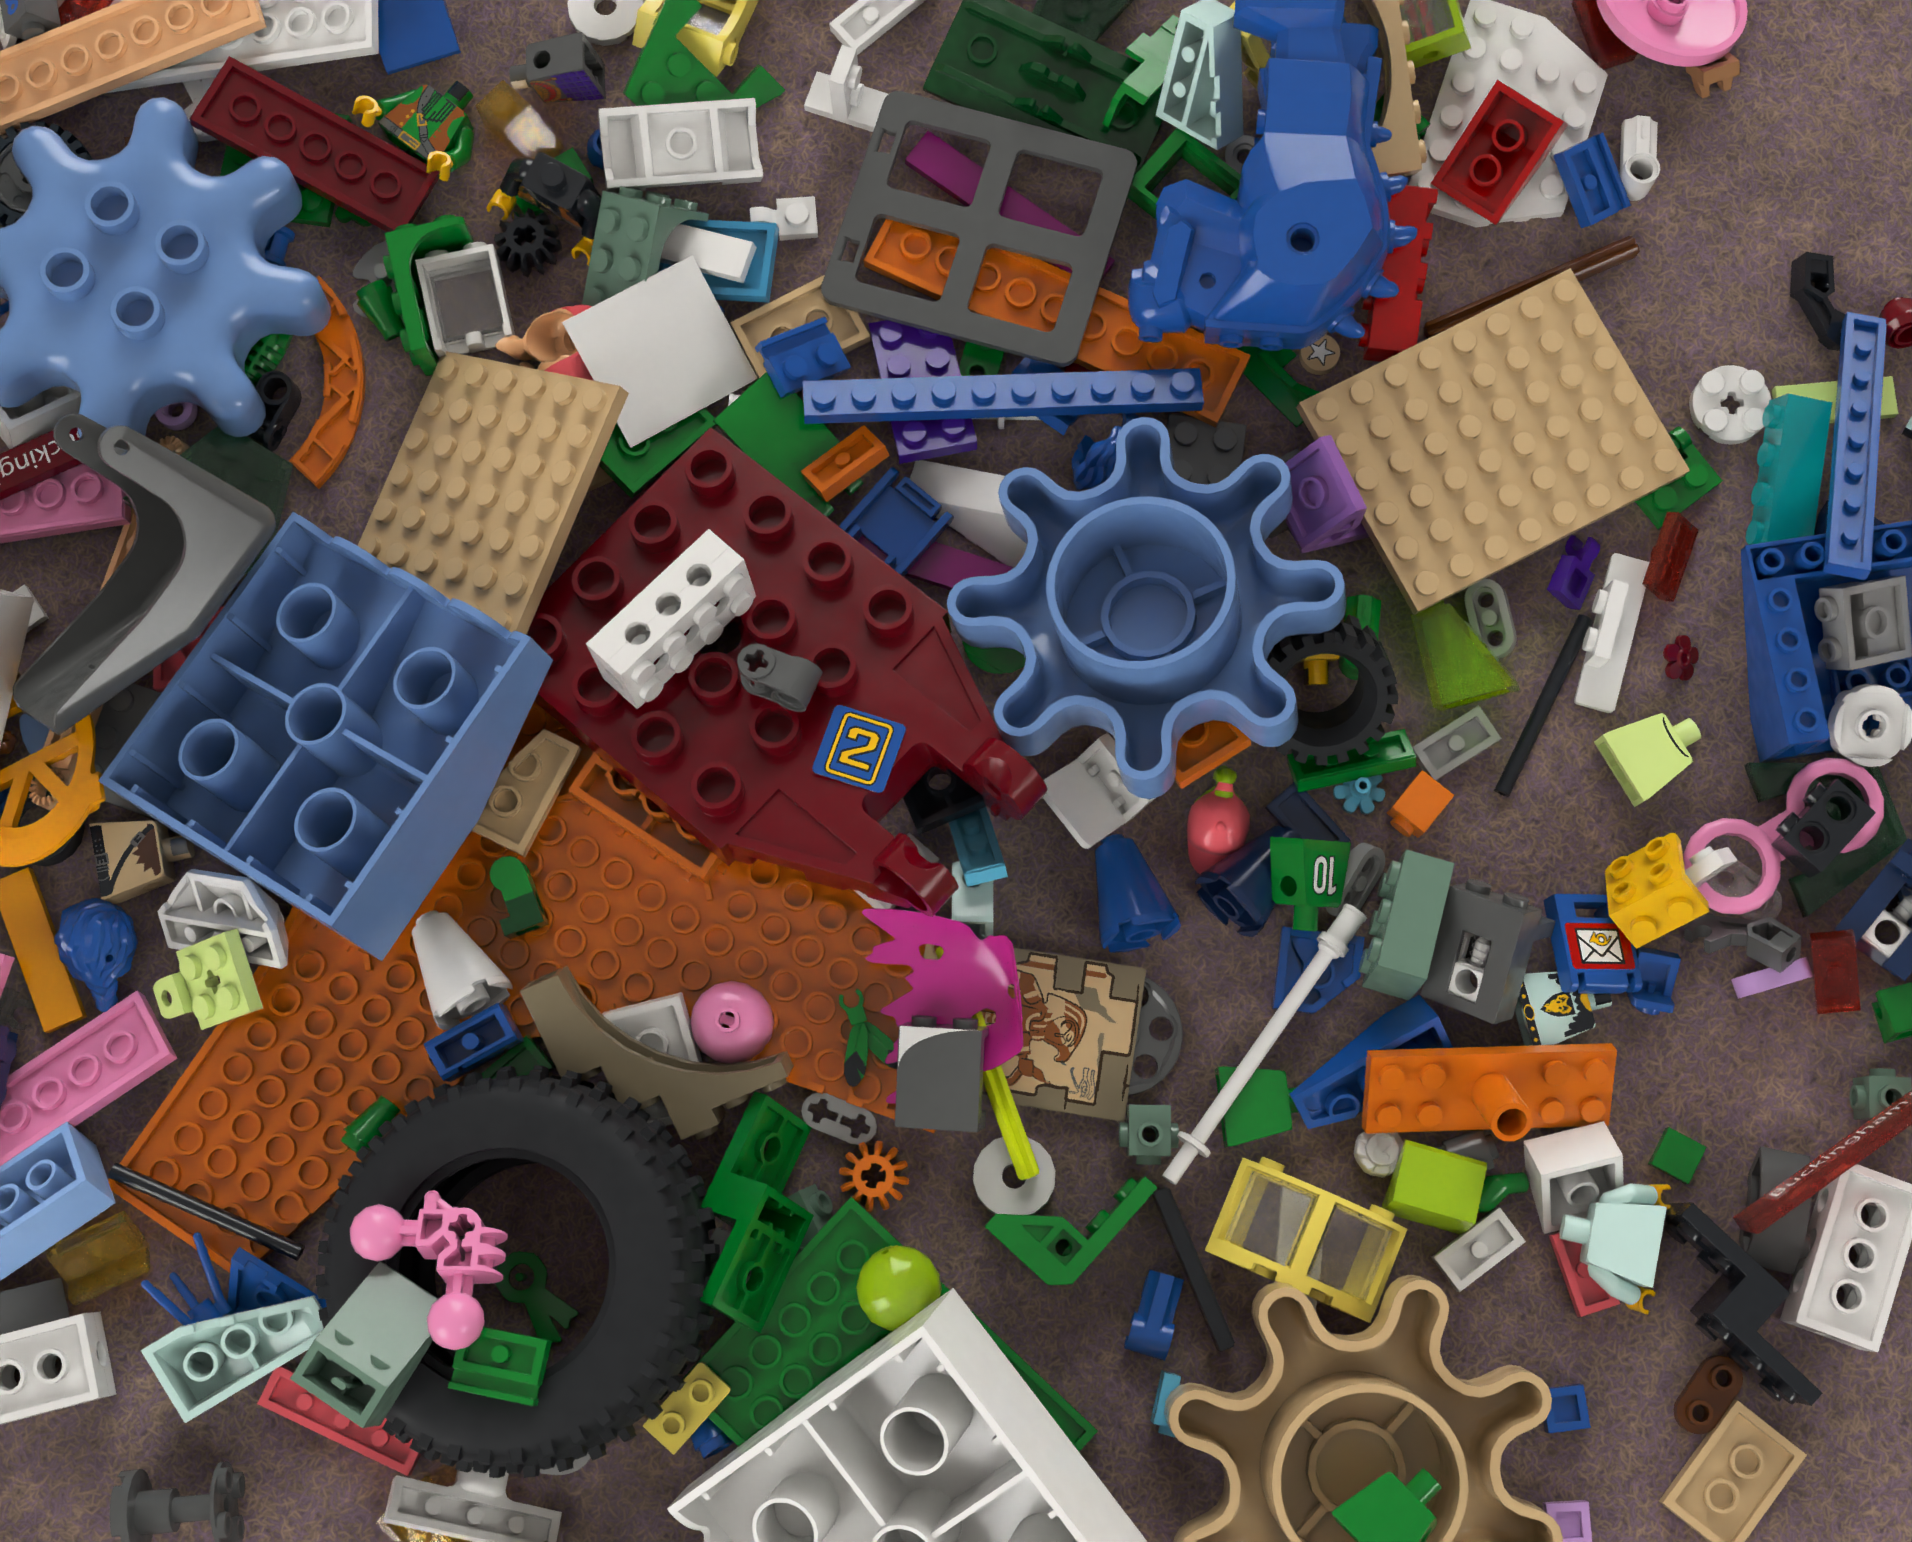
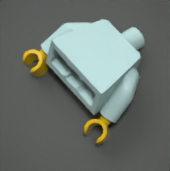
M1629 1183L1607 1191L1600 1197L1599 1203L1589 1204L1586 1219L1564 1214L1560 1226V1239L1582 1244L1580 1262L1588 1265L1589 1276L1611 1297L1624 1302L1629 1309L1643 1314H1649L1650 1312L1643 1307L1644 1296L1650 1295L1655 1297L1656 1295L1654 1290L1645 1287L1653 1288L1666 1210L1671 1207L1670 1204H1664L1661 1200L1662 1191L1671 1190L1668 1184L1643 1185Z

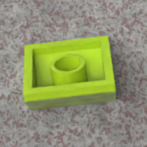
M1405 1139L1381 1208L1394 1213L1396 1217L1459 1235L1464 1234L1476 1224L1487 1171V1162Z

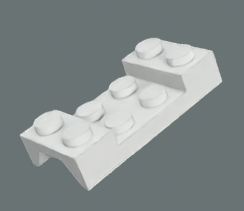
M755 98L601 108L598 110L605 185L608 192L618 193L620 186L645 191L646 188L718 182H722V185L761 182L763 178V169L759 159Z

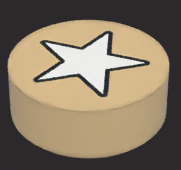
M1325 334L1314 344L1300 350L1299 358L1301 365L1312 374H1327L1337 365L1340 357V348L1334 338Z

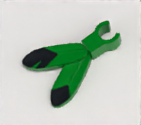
M859 989L855 991L860 999L859 1004L854 1008L847 1007L844 1004V996L839 995V1004L846 1011L853 1026L850 1031L844 1062V1074L847 1083L851 1087L857 1086L865 1075L868 1048L883 1063H885L887 1055L894 1050V1042L880 1029L867 1021L863 1007L864 996ZM897 1062L886 1064L888 1067L897 1069Z

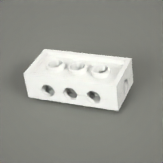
M710 529L702 534L586 643L603 679L636 709L645 702L654 700L662 691L664 684L675 673H681L688 668L693 661L694 655L702 647L715 642L722 634L724 627L735 616L743 615L751 607L756 593L744 559ZM689 629V633L685 636V632ZM660 658L658 663L654 665L653 663Z
M1847 1160L1828 1161L1807 1229V1234L1810 1236L1809 1253L1805 1259L1800 1258L1789 1288L1790 1294L1786 1298L1780 1321L1859 1350L1878 1352L1912 1240V1184ZM1863 1206L1866 1207L1869 1214L1866 1224L1861 1218ZM1852 1246L1857 1253L1854 1264L1849 1260V1250ZM1840 1286L1845 1294L1841 1305L1836 1298V1293Z
M101 1311L82 1313L0 1335V1425L116 1395ZM57 1357H59L62 1362V1370L60 1374L57 1372L55 1368V1361ZM16 1368L20 1372V1381L18 1384L14 1379V1372Z

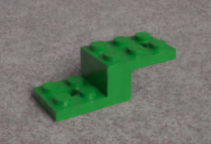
M754 1091L701 1204V1208L711 1207L714 1216L733 1227L725 1242V1246L700 1301L746 1328L761 1333L814 1216L782 1194L812 1127L808 1126L806 1122L768 1095ZM766 1142H768L769 1144L767 1151L765 1152V1154H763L764 1146ZM751 1271L750 1279L746 1284L747 1275Z

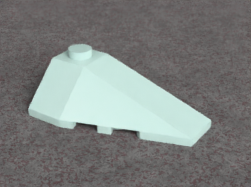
M310 1296L183 1325L146 1346L141 1352L184 1423H187L307 1351L315 1338L323 1330L318 1312L322 1307L315 1296Z

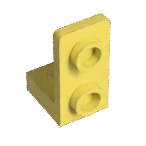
M699 1362L684 1378L683 1381L686 1383L681 1390L673 1391L660 1405L663 1411L655 1419L651 1420L648 1418L643 1424V1427L673 1455L731 1390L730 1386L704 1362Z

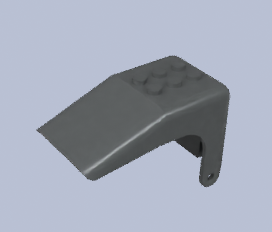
M75 413L64 415L57 421L53 435L56 445L62 451L115 483L124 491L133 505L137 527L130 551L101 591L14 683L13 698L17 706L25 714L58 735H61L198 638L271 538L276 527L275 515L267 505L127 426L115 425L106 428L82 414ZM75 427L79 428L82 432L81 438L77 441H73L69 436L70 430Z

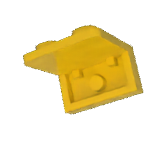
M1669 833L1664 837L1652 839L1645 847L1632 854L1618 857L1605 870L1609 917L1636 949L1710 912L1708 901L1685 874L1681 840L1676 833Z

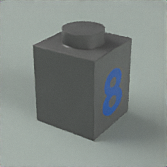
M0 0L6 34L28 40L61 25L57 0Z

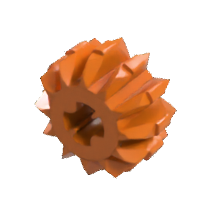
M876 1141L874 1155H870L868 1146L865 1142L859 1144V1149L863 1155L862 1159L859 1160L851 1152L845 1155L848 1161L855 1164L854 1170L841 1167L839 1174L853 1176V1181L842 1184L840 1188L842 1192H847L856 1187L858 1191L852 1198L858 1203L866 1195L865 1210L867 1212L873 1211L874 1198L879 1197L882 1209L888 1210L890 1205L885 1196L888 1192L899 1201L903 1198L902 1193L893 1188L894 1183L909 1185V1178L896 1176L895 1174L896 1171L907 1168L908 1163L905 1160L894 1165L890 1163L899 1152L896 1147H892L884 1158L881 1156L883 1151L882 1141ZM873 1164H878L882 1166L879 1171L881 1173L886 1172L885 1182L880 1181L877 1183L876 1188H869L867 1186L869 1181H863L864 1171H871Z

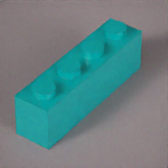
M1785 394L1770 400L1766 406L1762 417V423L1765 427L1763 444L1757 453V464L1759 465L1758 480L1751 494V502L1754 505L1753 515L1746 531V542L1748 545L1814 535L1832 402Z

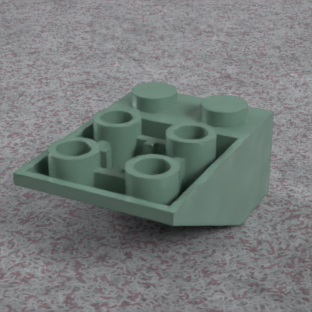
M379 1261L315 1338L290 1379L361 1428L381 1425L433 1342L428 1332L427 1316L432 1304L438 1298L384 1262Z

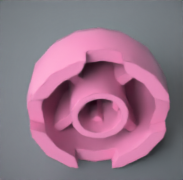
M728 981L715 984L701 994L693 1006L690 1025L693 1039L702 1053L717 1062L728 1064L750 1061L754 1056L762 1052L765 1045L771 1039L774 1019L771 1006L761 992L746 983ZM728 1012L733 1013L734 1017L729 1016Z

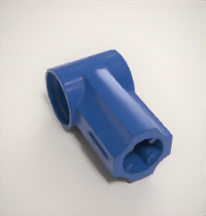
M1149 1269L1141 1293L1138 1310L1133 1313L1130 1321L1132 1325L1129 1336L1126 1335L1124 1349L1163 1361L1166 1360L1173 1338L1175 1324L1172 1322L1182 1290L1183 1279Z

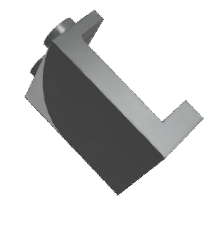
M914 1015L912 1016V1022L899 1025L895 1127L977 1133L985 1128L986 1110H982L984 1041L985 1037L989 1035V1027L978 1026V1019L953 1018V1025L937 1024V1017Z

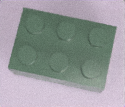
M1407 849L1398 862L1391 861L1388 872L1382 875L1377 896L1383 899L1378 911L1374 910L1368 928V934L1374 935L1371 940L1369 949H1364L1358 971L1364 973L1362 987L1410 1000L1428 978L1455 863Z

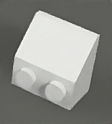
M1604 1121L1524 1141L1525 1169L1544 1234L1559 1231L1564 1214L1586 1219L1590 1203H1599L1603 1193L1624 1186L1623 1155Z

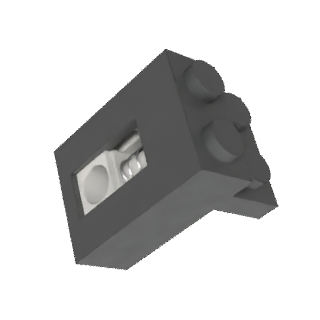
M1467 879L1466 883L1449 887L1428 978L1424 983L1421 995L1489 1023L1498 1024L1513 1019L1533 942L1551 937L1556 921L1542 916V909L1529 905V899L1525 896L1509 892L1502 895L1491 891L1492 885L1476 879ZM1471 971L1478 979L1477 989L1470 981Z

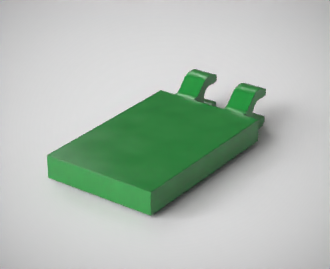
M766 372L713 420V423L737 448L828 517L835 509L829 502H825L805 481L801 470L840 441L824 423L804 424L803 400L796 393L781 399ZM859 478L845 488L844 491L850 496L864 483Z

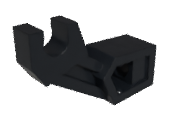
M1805 252L1792 261L1790 297L1798 301L1817 334L1818 341L1828 350L1840 351L1842 321L1846 314L1834 309L1828 299V296L1835 292L1833 256Z

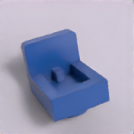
M1646 947L1637 948L1636 953L1643 985L1639 992L1627 993L1631 1004L1638 1011L1650 1015H1658L1660 1011L1673 1013L1675 1004L1671 995L1681 961L1679 954Z

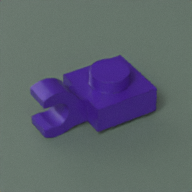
M1575 535L1570 536L1565 545V551L1568 555L1561 556L1547 588L1558 601L1569 609H1581L1595 577V574L1589 569L1593 560L1599 554L1600 544L1593 537H1588L1586 544L1582 548L1583 542Z

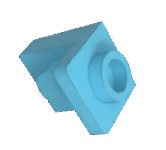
M1161 1370L1150 1421L1153 1424L1159 1425L1158 1433L1175 1437L1167 1425L1164 1408L1165 1401L1170 1392L1180 1385L1181 1376Z

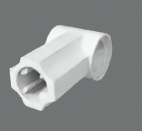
M1637 115L1634 118L1625 119L1621 125L1619 175L1630 201H1638L1644 198L1660 173V164L1656 158L1658 122L1653 121L1650 116ZM1632 173L1638 174L1643 180L1637 179Z

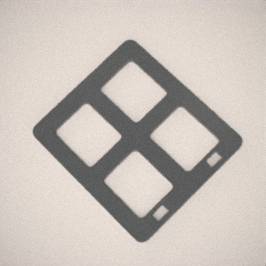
M894 91L885 97L822 281L821 291L823 298L833 306L1059 367L1069 366L1077 359L1137 170L1136 157L1131 151L1124 148L903 91ZM917 125L986 143L990 146L971 205L963 207L888 186L905 131L909 126ZM884 133L895 137L890 154L878 152ZM1028 154L1090 170L1102 175L1098 193L1083 235L1073 236L1008 219L999 214L1019 155ZM885 218L959 239V245L942 296L938 301L932 302L857 281L856 278L876 220ZM847 241L859 245L853 263L841 261ZM998 248L1066 266L1072 270L1061 309L1052 331L1036 330L973 313L968 309L988 249Z

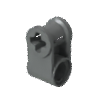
M762 644L748 645L742 649L737 659L742 686L747 692L776 702L782 707L795 712H804L823 673L816 664L805 658L791 656Z

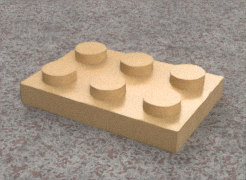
M825 275L730 322L731 328L758 378L767 372L763 365L764 359L761 353H757L755 350V346L760 341L826 317L828 321L826 326L830 333H834L844 354L871 341L870 334L858 312L833 306L825 301L821 291Z
M1734 1399L1713 1430L1708 1432L1662 1495L1659 1502L1709 1542H1745L1807 1454L1741 1402Z

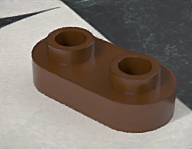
M1719 1355L1710 1356L1702 1361L1674 1404V1417L1682 1429L1694 1434H1705L1715 1428L1742 1387L1743 1374L1739 1365L1731 1358ZM1720 1370H1724L1728 1375L1727 1382L1722 1386L1716 1381V1374ZM1696 1405H1701L1705 1413L1703 1418L1697 1421L1694 1419L1692 1411Z

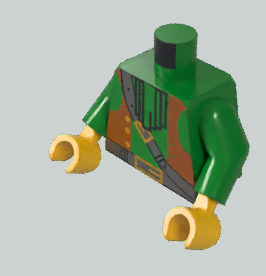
M455 81L444 95H441L428 84H424L417 90L413 89L384 99L374 100L372 97L365 95L356 98L352 114L363 113L361 121L363 126L371 127L375 119L380 120L378 124L385 137L407 154L427 164L426 173L430 174L432 171L438 170L440 171L439 179L446 182L450 178V172L457 170L471 160L474 128L463 109L474 96L460 82Z

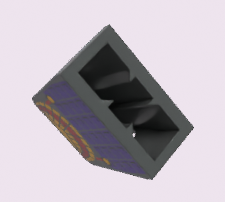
M582 32L529 44L526 47V64L510 66L509 69L510 81L515 90L532 87L544 103L606 99L605 64Z

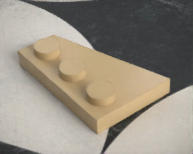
M543 729L500 773L480 819L472 831L526 857L582 748Z

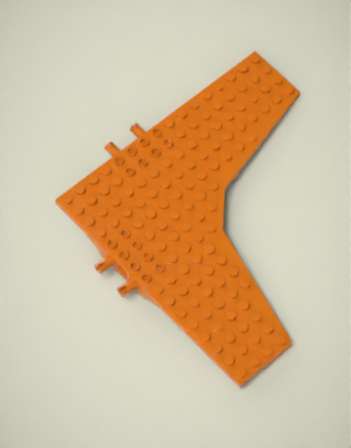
M534 701L502 771L543 729L580 746L582 751L526 857L471 831L383 961L291 905V911L284 923L289 940L288 965L282 969L259 965L253 974L263 1009L215 1027L119 1164L287 1238L335 1196L337 1189L341 1190L338 1183L343 1175L353 1176L348 1171L353 1161L362 1162L356 1156L357 1153L340 1141L346 1133L344 1131L345 1127L372 1103L376 1102L380 1096H383L401 1110L398 1114L401 1113L407 1116L404 1108L405 1105L413 1100L419 1102L427 1096L434 1099L433 1089L445 1083L450 1084L451 1087L458 1085L467 1074L474 1071L472 1070L452 1082L443 1081L424 1046V1043L447 1031L439 1028L433 1019L411 933L416 926V920L421 915L433 910L438 911V913H448L509 978L513 989L507 988L510 996L503 1004L509 1010L523 1038L528 1035L534 1039L541 1037L520 990L530 981L565 966H568L583 993L601 1013L682 992L691 1020L693 1006L701 994L713 985L728 981L746 983L762 993L771 1006L774 1019L770 1041L765 1045L762 1052L754 1056L750 1061L787 1051L794 1065L790 1074L786 1077L787 1082L817 1093H827L846 1101V1103L895 1120L896 1104L887 1103L886 1098L896 1091L897 1069L888 1067L868 1048L864 1077L855 1087H851L847 1083L844 1074V1062L848 1039L853 1026L846 1011L839 1004V995L844 996V1004L847 1007L854 1008L859 1004L860 999L855 992L856 989H859L864 996L863 1007L867 1021L895 1042L899 1038V1026H897L893 1016L884 1015L880 1010L913 989L912 985L906 980V977L912 974L914 970L909 965L872 963L865 959L873 953L872 949L874 946L893 941L895 938L862 914L864 909L873 907L854 890L847 889L843 891L807 881L802 871L759 859L752 865L734 860L728 866ZM505 856L517 858L529 869L549 923L547 926L512 939L504 936L499 920L510 917L501 891L494 887L489 874L493 863ZM926 944L919 946L920 955L923 958ZM728 1012L729 1016L734 1017L733 1013ZM470 1015L468 1017L460 1019L459 1021L460 1023H462L465 1020L471 1018L472 1016ZM922 1129L933 1134L936 1132L934 1129ZM110 1178L108 1179L111 1190L196 1250L193 1235L199 1232L202 1235L210 1259L229 1273L231 1258L239 1247L260 1260H264L274 1251Z

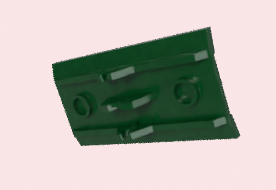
M1006 0L962 1L923 86V91L953 105L1127 149L1136 157V173L1142 167L1163 119L1156 116L1161 87L1144 105L1129 97L1109 128L1103 125L1102 122L1113 96L1123 81L1141 63Z

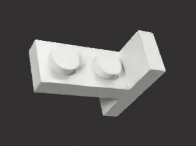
M841 45L831 75L816 72L804 108L805 111L873 132L883 101L888 94L865 87L864 84L860 83L862 67L858 66L857 50Z

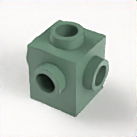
M1883 1068L1869 1069V1076L1853 1078L1849 1099L1850 1106L1853 1109L1854 1120H1870V1126L1878 1129H1897V1121L1912 1120V1095H1909L1912 1093L1911 1078L1896 1077L1895 1069Z
M1129 1104L1127 1106V1122H1119V1147H1127L1126 1156L1136 1157V1165H1161V1157L1171 1156V1148H1178L1179 1138L1177 1135L1179 1127L1178 1123H1171V1105ZM1144 1128H1150L1154 1131L1155 1139L1153 1142L1150 1143L1143 1139L1142 1131Z

